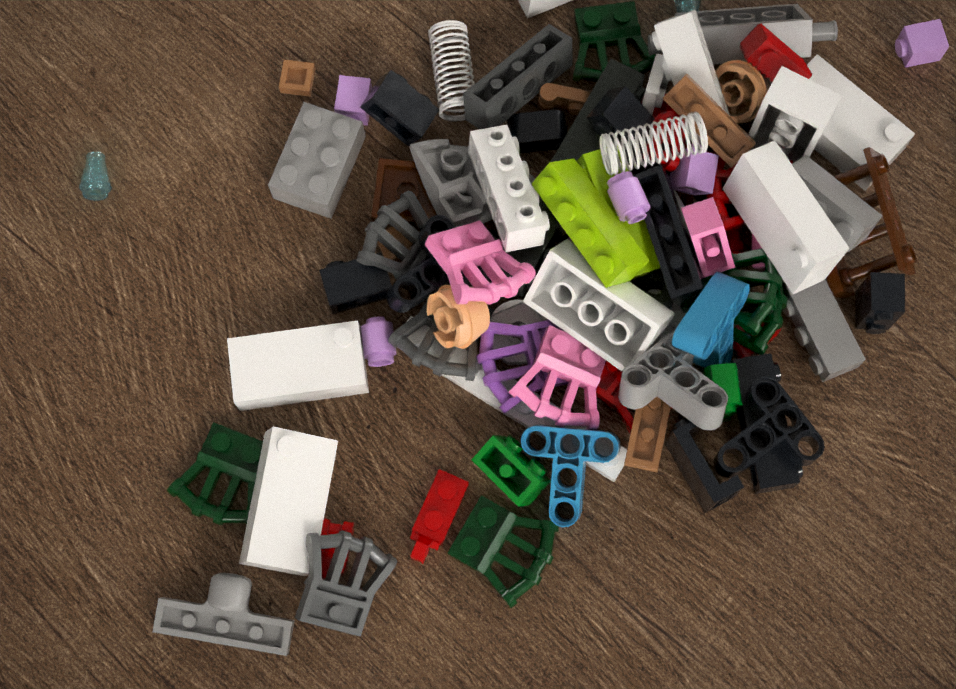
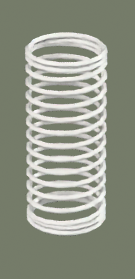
M457 20L438 22L428 30L439 107L438 112L439 116L447 121L465 120V114L450 116L442 113L443 111L454 113L465 111V109H448L464 105L463 96H447L464 93L475 84L473 81L474 75L472 74L473 69L471 68V56L469 55L470 49H468L469 37H467V26ZM441 27H444V28H442V29L437 30V31L434 32L433 34H431L434 30H436V29H438V28H441ZM444 30H463L462 33H447L438 37L434 36ZM463 42L460 45H453L447 47L440 46L442 44ZM463 49L459 52L440 53L444 50ZM465 55L461 58L441 59L446 56ZM465 61L462 64L443 65L448 62ZM458 67H465V68H466V69L460 70V71L445 72V70L450 69V68H458ZM453 74H467L457 78H444ZM467 80L460 84H446L451 81ZM454 87H468L466 89L456 91L448 90Z
M695 111L694 113L689 112L687 116L682 114L680 117L674 116L673 119L667 118L665 121L660 120L658 123L653 121L651 125L646 123L644 127L638 125L637 128L631 127L629 130L624 128L622 132L617 130L615 134L613 132L601 134L599 143L603 164L607 173L612 176L613 174L617 175L618 167L621 172H625L626 167L631 171L633 165L638 170L640 163L646 168L647 161L653 166L655 161L660 165L662 159L667 163L669 157L674 161L676 155L682 159L683 153L686 157H689L691 153L695 156L697 152L699 154L705 153L708 148V137L701 115ZM675 119L678 120V128L675 123ZM668 121L671 122V130L667 124ZM695 122L700 132L702 147H700V144L697 139L695 131ZM661 123L664 124V132L660 126ZM654 124L657 126V134L653 128ZM647 126L650 128L649 135L646 130ZM681 126L685 134L688 152H686L683 144ZM639 128H641V129L643 130V131H642V137H641V135H640V133H639ZM674 129L680 145V154L675 142ZM632 130L635 131V139L632 135ZM625 131L628 133V142L624 136ZM667 131L671 139L673 156L671 154L668 144ZM618 133L621 135V144L617 138ZM660 133L665 146L666 158L661 146ZM610 135L614 137V144L612 142ZM653 136L657 145L659 160L655 152ZM646 138L651 152V160L646 146ZM690 138H691L692 144H693V146H694L695 152H694V150L692 149V146H691V143H690ZM639 141L643 151L644 162L640 153ZM632 144L635 150L637 164L635 162V158L633 155ZM625 146H626V149H627L630 166H629L628 161H627L626 152H625ZM618 149L622 160V166L619 159Z

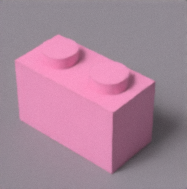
M712 197L682 207V214L703 278L714 275L716 272L735 268L725 228L714 198Z

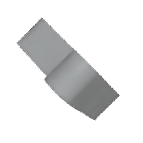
M675 331L670 332L623 369L618 395L619 401L623 406L630 409H640L658 397L703 430H715L722 424L728 401L727 393L719 385L692 367L694 355L672 346Z

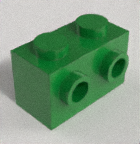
M493 435L471 460L518 507L530 505L551 482L545 475L547 472L546 468L534 458L529 460L521 452L523 448L514 437L510 435L507 437L505 435Z

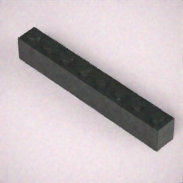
M610 59L551 162L573 158L577 161L583 154L599 150L600 136L594 131L593 124L586 117L610 89L626 86L641 102L646 91L642 87L645 75ZM540 196L541 211H546L550 224L549 230L545 233L544 244L506 252L520 263L531 264L535 269L536 275L550 249L555 247L553 243L558 234L564 236L566 233ZM502 269L507 277H512V275ZM534 279L530 283H524L518 289L517 295L523 297L526 290L530 289Z

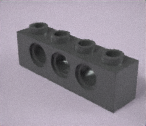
M548 24L463 93L465 120L478 129L496 127L503 124L539 94L542 85L552 83L573 65L572 38Z

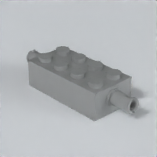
M798 4L696 11L713 64L722 65L731 60L747 62L740 49V43L760 23L801 58L811 57L812 42L836 41L838 35V27L835 20L813 23V19ZM686 12L675 13V16L680 15V14H683V13H686ZM652 34L648 35L649 55L663 53L662 50L658 51L656 49Z

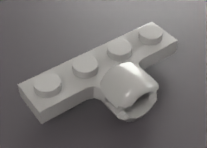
M218 573L211 577L208 599L203 604L166 597L158 598L152 632L287 656L290 650L295 620L250 611L248 604L252 587L251 580L238 574Z

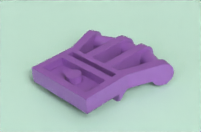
M550 320L523 326L490 322L488 329L481 335L479 354L476 357L478 364H482L484 370L483 383L484 386L489 387L501 404L499 408L504 414L513 409L522 400L517 396L515 398L512 397L501 382L521 378L532 367L544 332L549 325L562 330ZM495 334L519 337L522 343L493 350ZM525 353L528 365L497 372L495 360ZM540 370L533 377V383L527 387L533 393L542 391L548 373ZM557 378L554 387L566 385L569 382Z

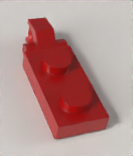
M440 469L438 470L412 528L410 539L416 541V544L410 555L411 559L424 564L430 548L438 551L440 545H443L469 487L468 481Z

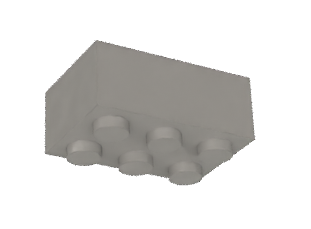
M303 102L268 184L273 199L332 219L366 137L363 122Z

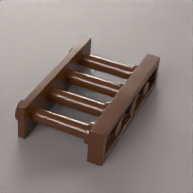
M870 147L863 149L867 161L866 164L833 177L843 185H848L871 176L876 193L861 199L872 208L880 205L885 223L875 226L868 237L856 247L889 235L894 253L852 269L847 267L843 256L826 277L833 295L841 299L854 296L853 285H855V281L868 277L871 272H882L898 266L900 272L907 275L916 274L914 263L917 262L916 254L913 247L907 244L886 174L890 170L889 164L883 154Z

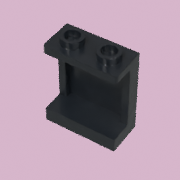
M687 418L673 425L674 429L669 432L670 437L665 445L703 512L707 513L733 499L744 488L738 475L719 484L692 438L698 434L701 428L697 427Z

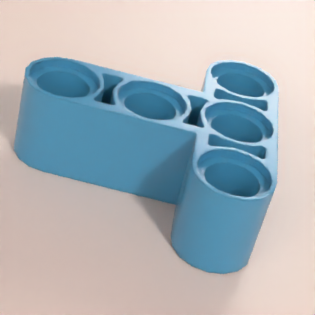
M716 272L677 326L673 335L672 346L694 355L693 363L704 368L714 364L730 363L733 356L734 319L746 302L750 289L749 284Z
M536 425L526 429L522 434L521 446L528 455L553 458L549 517L555 525L569 527L580 518L583 507L586 461L609 462L619 454L621 448L620 440L613 432ZM534 431L541 432L546 438V444L542 450L534 449L530 444V435ZM567 434L575 435L580 442L579 449L575 453L567 452L563 447V438ZM600 437H606L612 441L614 449L611 455L603 456L597 452L596 442ZM563 468H570L575 471L577 475L575 485L566 486L561 482L560 472ZM560 502H568L573 506V518L563 519L559 516L557 507Z

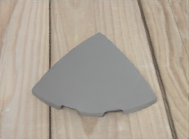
M434 139L410 144V151L417 171L437 215L448 217L456 227L479 220L484 224L493 219L468 153L469 146L450 145L448 139ZM529 173V181L532 183L535 178Z

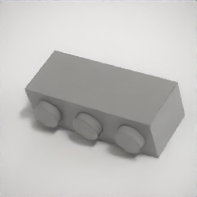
M807 155L792 163L801 179L848 245L849 250L847 252L862 243L880 221L882 215Z
M826 280L795 294H792L788 286L785 288L784 295L788 300L786 308L782 309L786 317H791L796 327L794 329L796 339L801 346L805 345L810 355L808 359L809 365L813 373L820 376L822 382L856 369L866 360Z

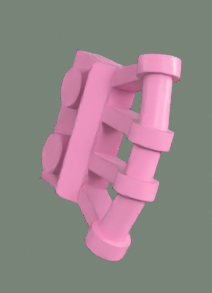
M480 220L429 235L424 244L448 275L457 304H467L468 301H484L486 304H493L498 302L500 297L510 298L516 296L518 289L524 283H530L536 276L535 269L531 264L520 263L505 253L501 240H495ZM478 266H480L483 269V271L486 273V275L489 277L492 283H489L487 281V279L484 277L481 271L477 268ZM502 269L512 275V277H507ZM462 273L465 275V277L468 279V281L474 288H471L464 283Z
M549 325L544 332L532 367L508 393L514 398L516 396L519 397L534 412V416L541 419L547 417L554 420L555 425L561 428L565 426H586L588 430H597L600 417L597 410L596 388L601 380L600 376L606 360L567 332ZM541 370L548 374L538 398L526 385ZM557 378L569 382L560 408L549 404ZM578 387L584 389L585 413L571 412Z

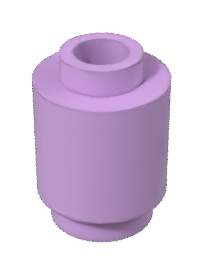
M626 171L608 180L609 189L607 193L619 220L627 221L628 224H634L643 220L647 216L646 212L650 209V204L638 178L633 177L632 172Z
M384 317L367 319L366 324L362 325L360 329L364 358L368 359V365L371 367H381L394 363L396 348L388 342L390 335L394 332L392 322L386 321Z

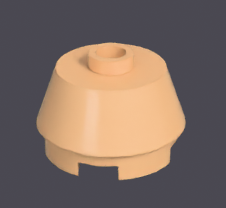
M731 60L723 63L715 71L730 117L736 123H746L755 119L761 103L770 88L768 78H765L764 74L756 70L755 66L752 67L750 63L745 61Z
M451 285L441 286L436 293L428 297L427 316L433 314L438 331L433 332V334L443 347L447 349L451 347L465 349L488 329L490 313L488 305L484 301H468L467 304H457Z

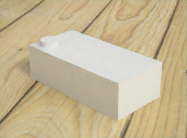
M817 54L807 64L812 73L809 80L841 95L842 98L814 149L841 172H846L866 164L867 161L863 149L867 147L883 154L890 165L906 148L915 133ZM871 176L855 181L864 191L873 183Z
M781 66L761 103L748 134L756 142L755 146L749 151L775 140L788 160H793V163L805 155L810 157L842 96Z
M775 140L742 154L722 189L792 294L825 280L849 250L848 245Z
M568 239L550 249L523 300L525 304L621 371L659 341L675 314L631 282L606 288L576 245Z
M358 320L227 339L233 402L240 411L369 393L361 329Z
M274 426L265 432L239 564L300 576L309 575L306 536L308 533H318L319 536L321 535L338 445L337 440Z

